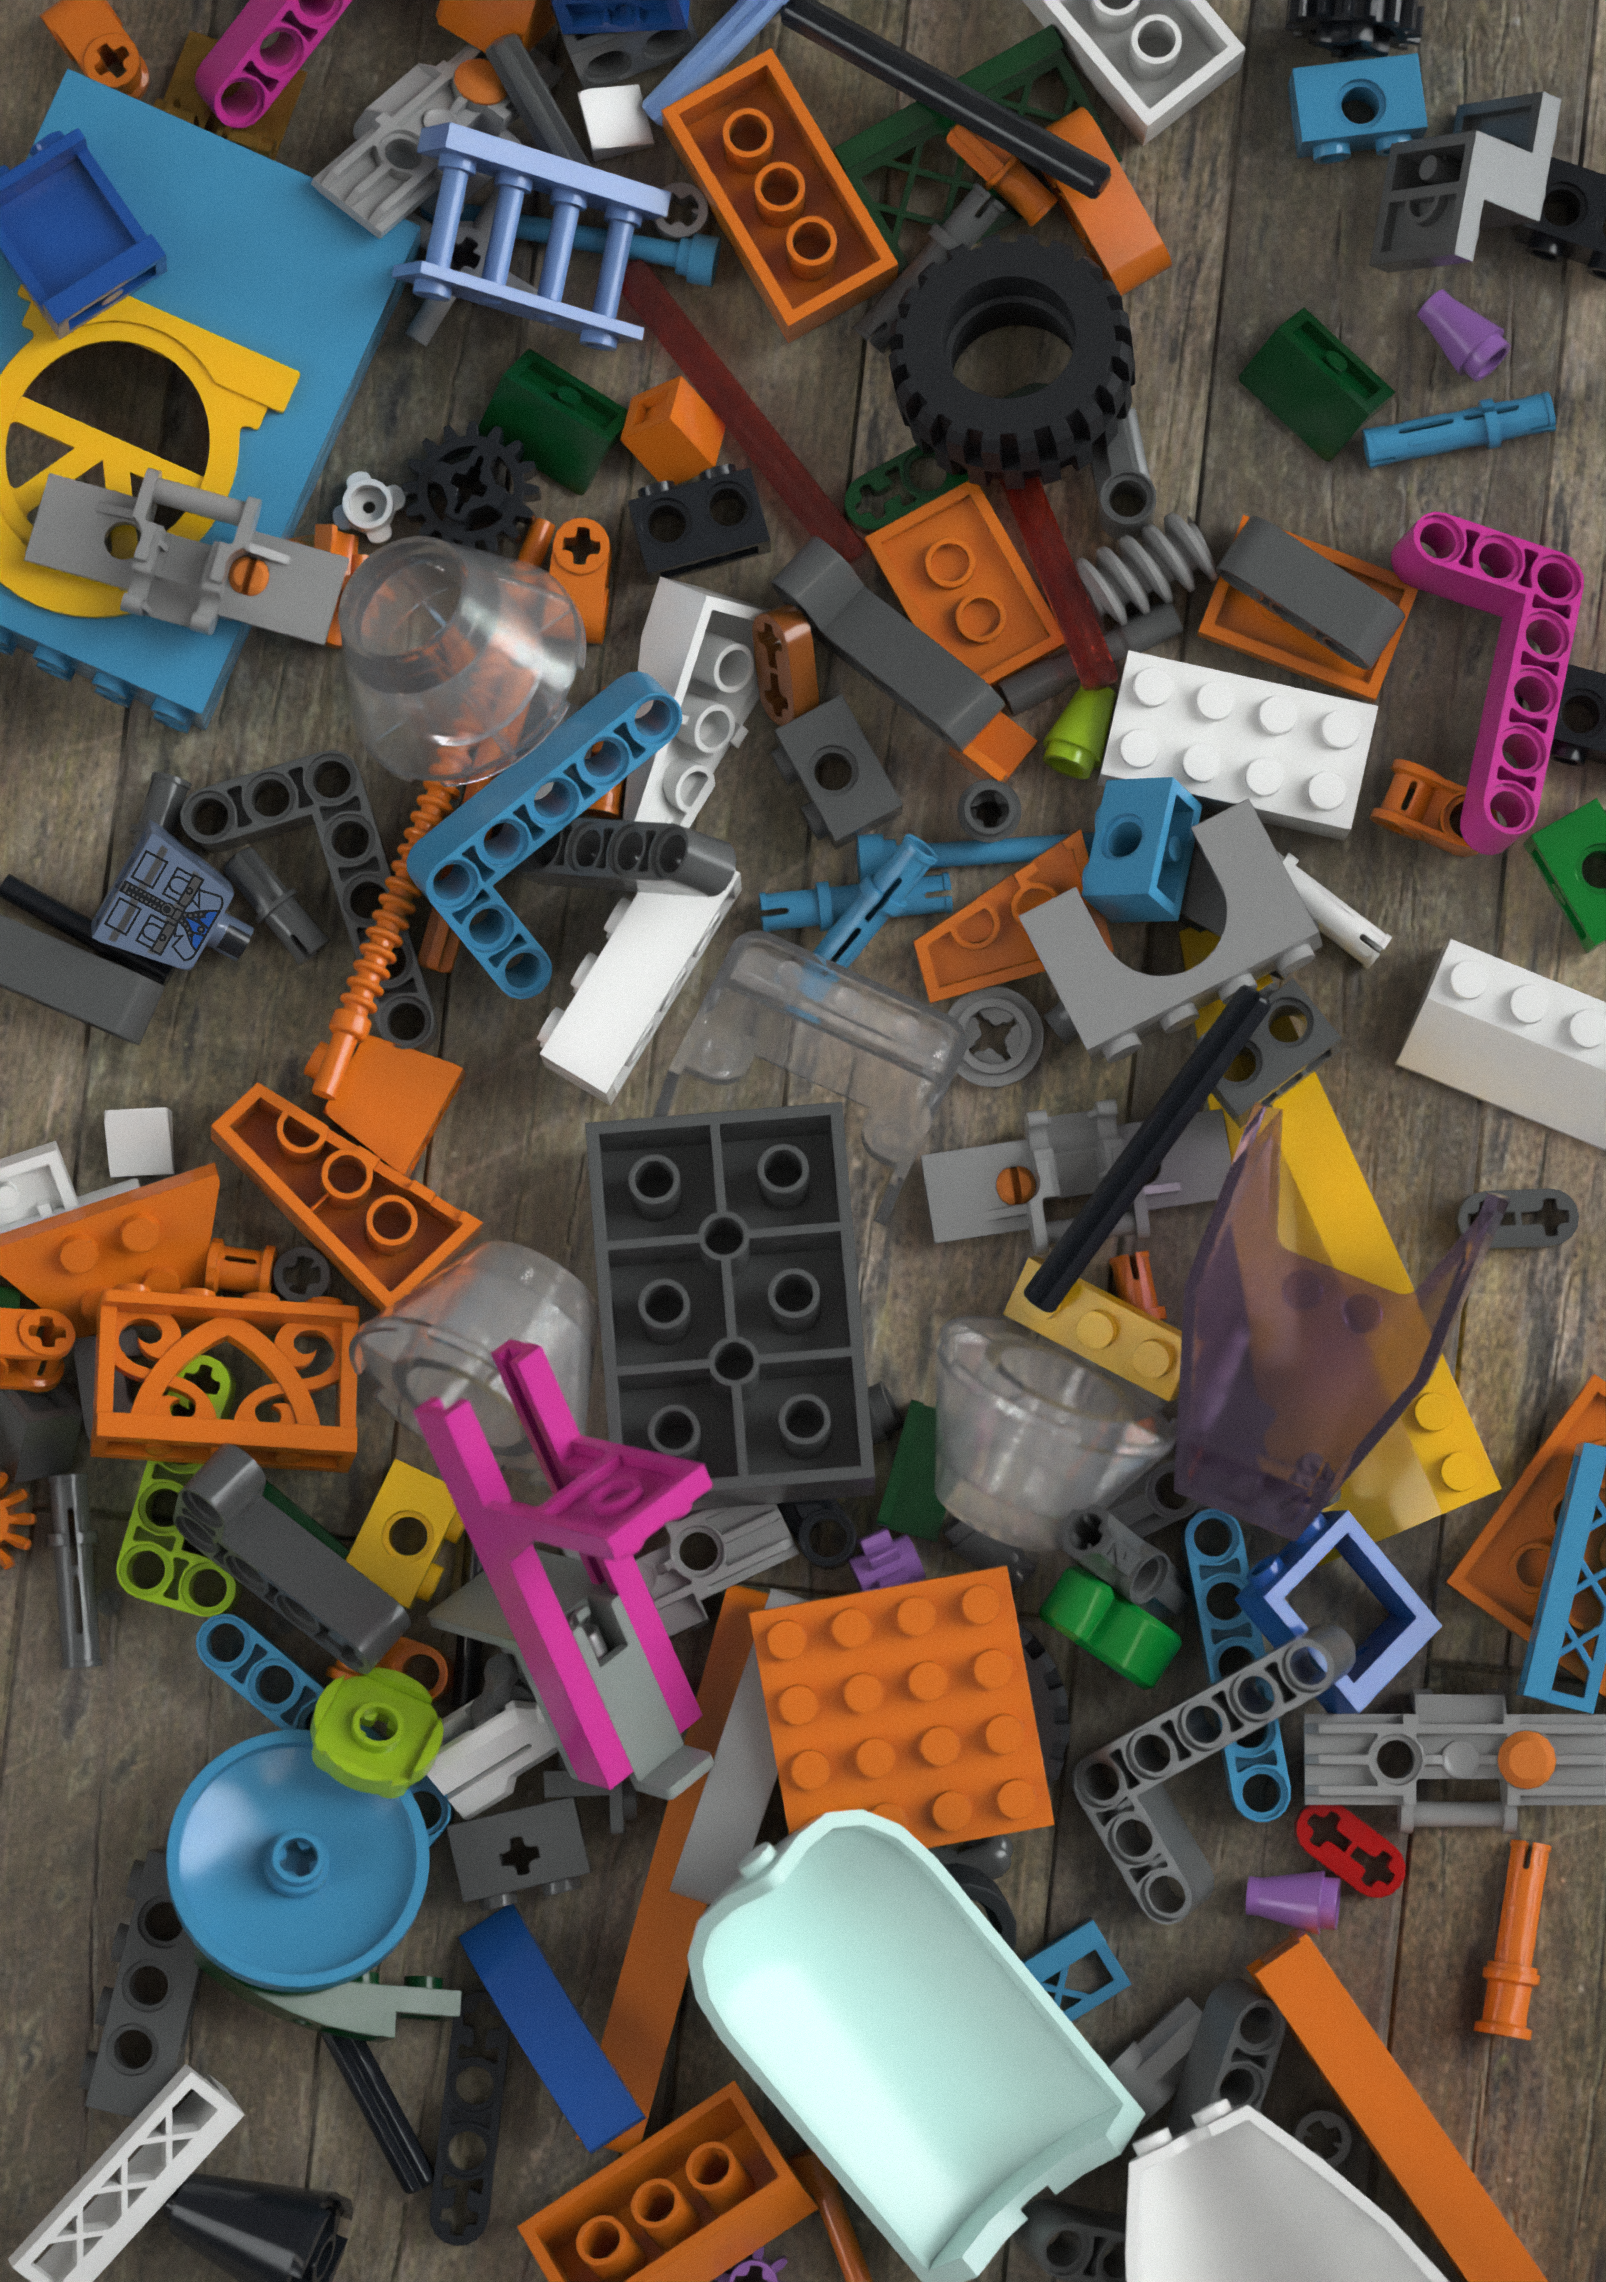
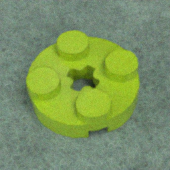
M377 1667L373 1668L368 1674L352 1676L344 1680L345 1675L333 1680L323 1690L316 1703L310 1728L313 1744L311 1752L313 1762L319 1769L327 1772L335 1780L351 1789L364 1793L378 1794L388 1799L398 1798L407 1792L409 1786L417 1783L427 1775L438 1756L444 1728L441 1717L438 1721L437 1713L431 1706L433 1698L422 1684L396 1670ZM376 1720L382 1721L387 1724L386 1735L391 1738L381 1741L372 1740L360 1729V1725L372 1727Z

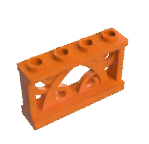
M124 1283L116 1285L113 1289L102 1290L96 1319L93 1427L91 1431L90 1457L205 1464L223 1443H230L250 1455L261 1468L348 1473L357 1454L358 1428H356L360 1308L358 1306L344 1305L342 1300L328 1296L313 1297L306 1300V1302L280 1301V1298L272 1293L252 1292L243 1295L242 1298L216 1296L214 1291L205 1288H186L180 1290L177 1294L152 1292L150 1287L137 1283ZM127 1326L156 1327L160 1331L161 1339L156 1343L149 1344L142 1341L139 1337L137 1339L140 1352L147 1359L157 1362L152 1369L132 1362L122 1351L119 1344V1336ZM180 1329H191L192 1331L182 1337ZM265 1335H276L274 1343ZM297 1337L324 1338L334 1351V1362L322 1374L302 1379L297 1371L303 1370L312 1363L317 1349L309 1354L300 1353L294 1347V1339ZM225 1341L250 1357L273 1382L250 1393L238 1407L234 1420L217 1419L213 1404L208 1396L197 1385L184 1378L177 1377L192 1361ZM115 1370L132 1380L143 1383L130 1413L113 1412ZM336 1384L335 1426L320 1425L310 1393L324 1390ZM169 1390L187 1398L194 1405L195 1413L191 1417L172 1416L170 1407L179 1403L180 1399L164 1395L165 1391ZM277 1398L284 1399L285 1403H276L271 1405L270 1408L278 1413L280 1419L278 1423L261 1422L257 1419L255 1409L259 1405Z

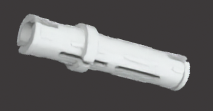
M1277 851L1312 919L1318 923V930L1361 962L1362 966L1368 970L1380 954L1378 952L1385 949L1392 936L1382 932L1298 868L1296 864L1299 860L1291 853L1284 857ZM1360 938H1362L1365 942L1371 945L1374 949H1372L1370 946L1364 943Z

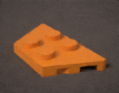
M215 1162L0 1234V1275L40 1308L56 1310L65 1315L72 1322L77 1338L89 1337L97 1333V1307L102 1290L113 1289L116 1285L124 1283L143 1284L150 1287L152 1292L175 1294L186 1288H203L220 1186L219 1173Z

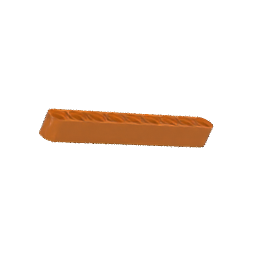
M737 1584L726 1589L696 1697L703 1716L688 1727L684 1744L710 1752L713 1759L754 1641L749 1612L764 1609L769 1593ZM709 1771L675 1799L668 1800L600 2046L608 2060L617 2069L646 2116V2119L602 2147L623 2154L642 2143L689 1972L687 1956L697 1921L703 1915L707 1906L705 1903L672 1893L669 1889ZM576 2133L575 2140L582 2142Z

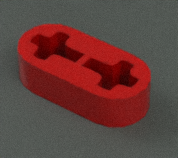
M1305 1805L1298 1812L1294 1821V1834L1297 1843L1306 1853L1353 1889L1368 1897L1382 1898L1393 1894L1401 1886L1405 1878L1406 1864L1400 1851L1342 1805ZM1330 1812H1333L1338 1817L1334 1828L1349 1840L1343 1850L1326 1840L1321 1841L1318 1846L1312 1844L1309 1839L1312 1837L1314 1830L1307 1822L1313 1814L1324 1818ZM1356 1847L1373 1857H1377L1382 1851L1386 1852L1390 1858L1387 1860L1385 1867L1392 1873L1386 1883L1375 1879L1368 1886L1361 1880L1366 1870L1361 1864L1350 1857Z

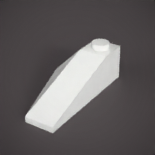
M660 577L641 635L638 671L653 677L678 702L682 710V723L678 733L669 743L627 776L624 821L675 823L690 828L715 787L713 773L730 745L739 748L749 732L743 724L760 698L752 624L755 617L770 609L706 588ZM654 700L642 704L636 712L635 719L646 715L651 709Z

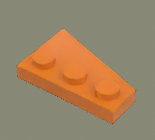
M1078 828L912 940L929 1003L1046 971L1018 916L1074 887L1077 888L1080 896L1082 895V874L1085 865L1089 862V857L1081 829ZM1081 896L1106 946L1113 953L1114 949L1105 917Z

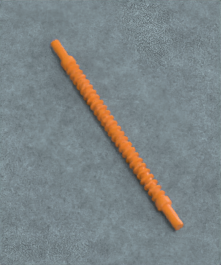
M537 518L534 525L530 524L512 572L505 573L501 579L497 593L502 599L494 601L491 605L496 616L487 617L485 620V624L490 629V632L481 633L479 636L480 643L484 647L474 650L473 657L477 664L469 665L466 670L471 680L463 681L460 685L465 696L457 697L454 701V705L459 712L451 713L448 716L452 729H446L441 734L446 745L438 746L435 750L440 761L432 762L429 765V770L434 776L433 778H426L422 783L424 789L427 790V794L419 795L416 799L421 810L413 811L410 814V819L415 825L414 827L406 828L403 832L406 839H408V843L400 844L397 848L402 859L394 860L391 863V868L396 874L385 879L384 883L389 892L381 893L378 897V901L383 905V908L374 910L372 913V918L377 922L376 926H369L365 930L366 935L370 938V942L362 943L359 946V950L364 957L363 959L355 960L352 964L353 968L357 971V975L349 976L346 979V983L351 988L350 993L346 992L340 995L339 999L344 1004V1007L337 1008L330 1020L328 1028L333 1035L311 1089L312 1093L327 1100L336 1099L357 1043L364 1042L369 1034L372 1023L367 1016L368 1014H375L378 1010L373 999L374 997H382L384 994V990L379 983L380 981H387L391 976L390 972L386 969V965L394 964L397 961V957L392 952V949L403 945L399 932L407 931L410 927L405 916L414 914L416 911V907L411 900L422 895V892L411 880L407 872V857L410 849L418 840L441 823L444 816H449L454 812V808L449 802L460 797L456 784L464 783L467 779L462 768L470 767L473 763L468 752L477 750L479 743L474 737L482 733L484 725L481 723V719H486L489 709L487 703L491 702L494 691L493 687H495L500 667L503 664H510L506 655L514 654L517 649L512 639L520 638L523 634L518 623L528 620L529 615L525 608L533 606L540 590L535 580L556 529L553 523L545 519Z

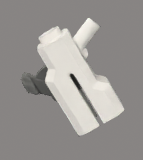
M499 1653L487 1661L484 1670L486 1682L482 1695L442 1719L444 1729L441 1746L433 1767L427 1773V1776L444 1796L447 1795L448 1801L462 1818L468 1821L511 1795L514 1791L517 1776L559 1751L528 1681L518 1679L519 1671L515 1658L510 1653Z

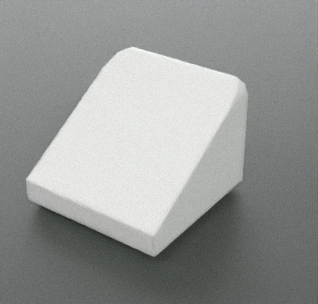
M639 84L591 88L577 92L594 162L655 146L647 114L642 108L643 98Z
M169 1108L104 1111L110 1178L175 1175L172 1111Z

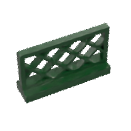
M1052 24L956 78L1023 117L1027 115L1054 123L1071 113L1073 103L1076 109L1082 106L1097 123L1118 162L1123 160L1062 51L1064 45ZM1055 69L1067 91L1061 115L1027 106L1033 81ZM1023 87L1019 103L1002 99ZM919 101L908 105L832 149L839 164L897 260L898 276L909 264L897 243L903 220L929 227L936 223L941 227L951 215L957 190L962 189L970 192L974 183L960 180L965 161L959 155L953 177L918 168L924 142L935 136L946 138L950 132L948 129L957 124ZM914 149L910 165L894 161L896 158ZM881 167L906 173L907 178L899 207L895 208L874 202L861 178ZM915 176L950 186L941 220L906 211ZM1044 178L1042 184L1053 194ZM991 188L987 191L991 194L990 198L993 196L999 202H1006L994 189ZM1014 208L1000 215L975 244L981 242L982 237L991 236L1023 217ZM881 213L896 217L892 233Z

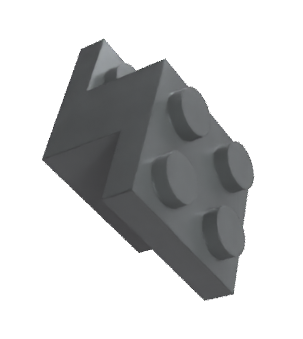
M1537 92L1458 105L1453 134L1391 143L1369 266L1390 273L1473 262L1480 230L1540 222L1542 207L1546 197V184L1552 150L1557 136V122L1562 99L1546 92Z

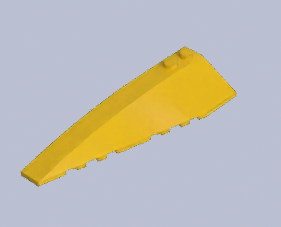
M1191 927L1180 931L1178 934L1184 970H1190L1204 961L1216 948L1220 937L1208 930L1199 933ZM1270 974L1255 981L1257 984L1256 990L1260 991L1268 984L1273 983ZM1221 999L1197 1010L1200 1014V1017L1195 1021L1197 1040L1212 1027L1227 1006V1004L1222 1003ZM1289 1016L1278 1018L1269 1029L1272 1036L1281 1042L1289 1043L1300 1039ZM1237 1055L1223 1077L1232 1082H1241L1248 1079L1256 1067L1246 1056ZM1314 1071L1241 1129L1212 1093H1210L1207 1097L1208 1111L1223 1110L1237 1194L1235 1198L1224 1199L1235 1270L1238 1275L1245 1329L1248 1334L1256 1394L1273 1407L1278 1414L1264 1434L1265 1445L1277 1470V1476L1296 1467L1298 1458L1312 1451L1318 1452L1328 1460L1341 1485V1496L1338 1502L1327 1508L1316 1506L1301 1514L1299 1520L1315 1510L1320 1512L1349 1510L1376 1543L1502 1489L1391 1236L1316 1072ZM1333 1547L1317 1564V1567L1343 1556Z

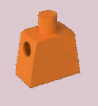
M368 1034L367 1039L359 1044L350 1060L336 1099L328 1100L323 1113L363 1147L379 1157L386 1165L410 1178L467 1074L462 1067L454 1063ZM321 1041L317 1045L305 1067L304 1074L314 1080L316 1079L329 1046L328 1043Z

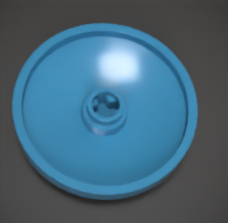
M301 1729L281 1730L255 1736L229 1748L211 1761L192 1781L182 1796L170 1826L166 1853V1875L170 1898L183 1929L194 1945L216 1966L237 1979L264 1989L299 1993L320 1991L350 1982L379 1965L395 1950L410 1930L420 1910L427 1886L430 1860L425 1822L410 1789L398 1798L388 1799L378 1794L360 1792L341 1784L327 1772L319 1769L313 1762L311 1754L313 1744L310 1730Z

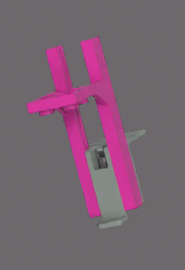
M509 1339L491 1352V1355L553 1496L538 1507L513 1501L469 1400L460 1398L445 1409L441 1399L432 1396L414 1409L413 1413L484 1568V1571L431 1610L427 1617L433 1628L514 1650L572 1779L611 1790L629 1776L636 1791L665 1800L675 1799L712 1769L715 1763L710 1752L685 1745L680 1735L703 1715L633 1554L642 1548L647 1537L665 1523L677 1520L688 1513L692 1507V1502L713 1487L703 1463L580 1435L542 1346ZM538 1541L577 1551L582 1561L535 1549L532 1543Z

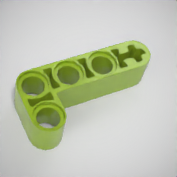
M200 1355L177 1377L190 1381L192 1376L203 1377L206 1368H212L211 1378L220 1383V1389L217 1395L212 1393L206 1395L213 1404L217 1419H228L236 1391V1381L233 1372L223 1362L211 1356ZM168 1391L169 1396L180 1399L179 1403L170 1407L172 1416H178L181 1405L194 1411V1405L191 1401L180 1394ZM147 1461L117 1561L116 1574L119 1584L128 1594L136 1598L193 1615L213 1617L220 1614H228L237 1606L241 1598L242 1584L208 1557L189 1552L190 1543L177 1530L175 1524L162 1527L153 1519L151 1513L152 1502L158 1494L167 1490H173L179 1494V1491L204 1464L190 1463L180 1465L176 1462ZM154 1552L163 1560L165 1574L157 1586L145 1589L135 1581L133 1565L142 1554ZM208 1570L219 1572L225 1578L227 1585L224 1599L218 1605L212 1607L202 1605L196 1599L194 1593V1584L198 1576Z

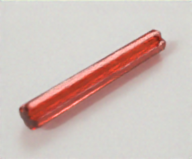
M1039 477L1025 479V489H1006L1005 481L999 479L1083 688L1086 691L1094 690L1095 692L1107 688V686L1117 681L1118 672Z

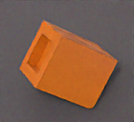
M680 375L631 398L620 440L658 482L672 480L676 486L699 476V473L716 466L725 432V425Z
M999 711L963 752H959L949 745L948 754L978 779H994L1006 784L1037 746L1038 741Z

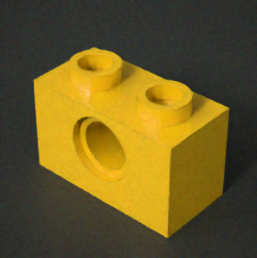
M395 1458L346 1559V1562L388 1593L400 1605L408 1609L414 1608L418 1598L427 1603L430 1601L445 1569L435 1563L444 1543L447 1540L457 1544L465 1529L445 1482ZM408 1518H415L425 1526L427 1542L420 1552L406 1556L397 1551L393 1544L392 1535L399 1522Z

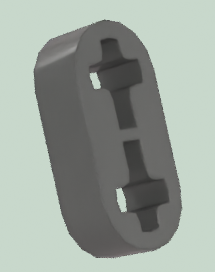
M1547 1188L1483 1191L1474 1193L1460 1204L1456 1211L1454 1224L1457 1235L1462 1242L1473 1249L1486 1251L1550 1248L1561 1245L1573 1236L1578 1227L1579 1213L1577 1205L1572 1198L1561 1190ZM1543 1201H1552L1553 1210L1558 1213H1564L1565 1223L1554 1228V1236L1545 1235L1543 1225H1522L1521 1214L1537 1213L1542 1210ZM1480 1203L1488 1204L1490 1214L1511 1215L1512 1225H1500L1491 1229L1490 1238L1486 1239L1481 1238V1232L1478 1227H1469L1467 1219L1468 1216H1472L1479 1211Z

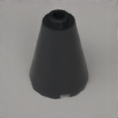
M193 2173L166 2201L163 2214L165 2218L170 2219L169 2231L173 2236L238 2282H332L348 2238L337 2235L340 2217L352 2221L353 2207L351 2199L339 2195L337 2192Z

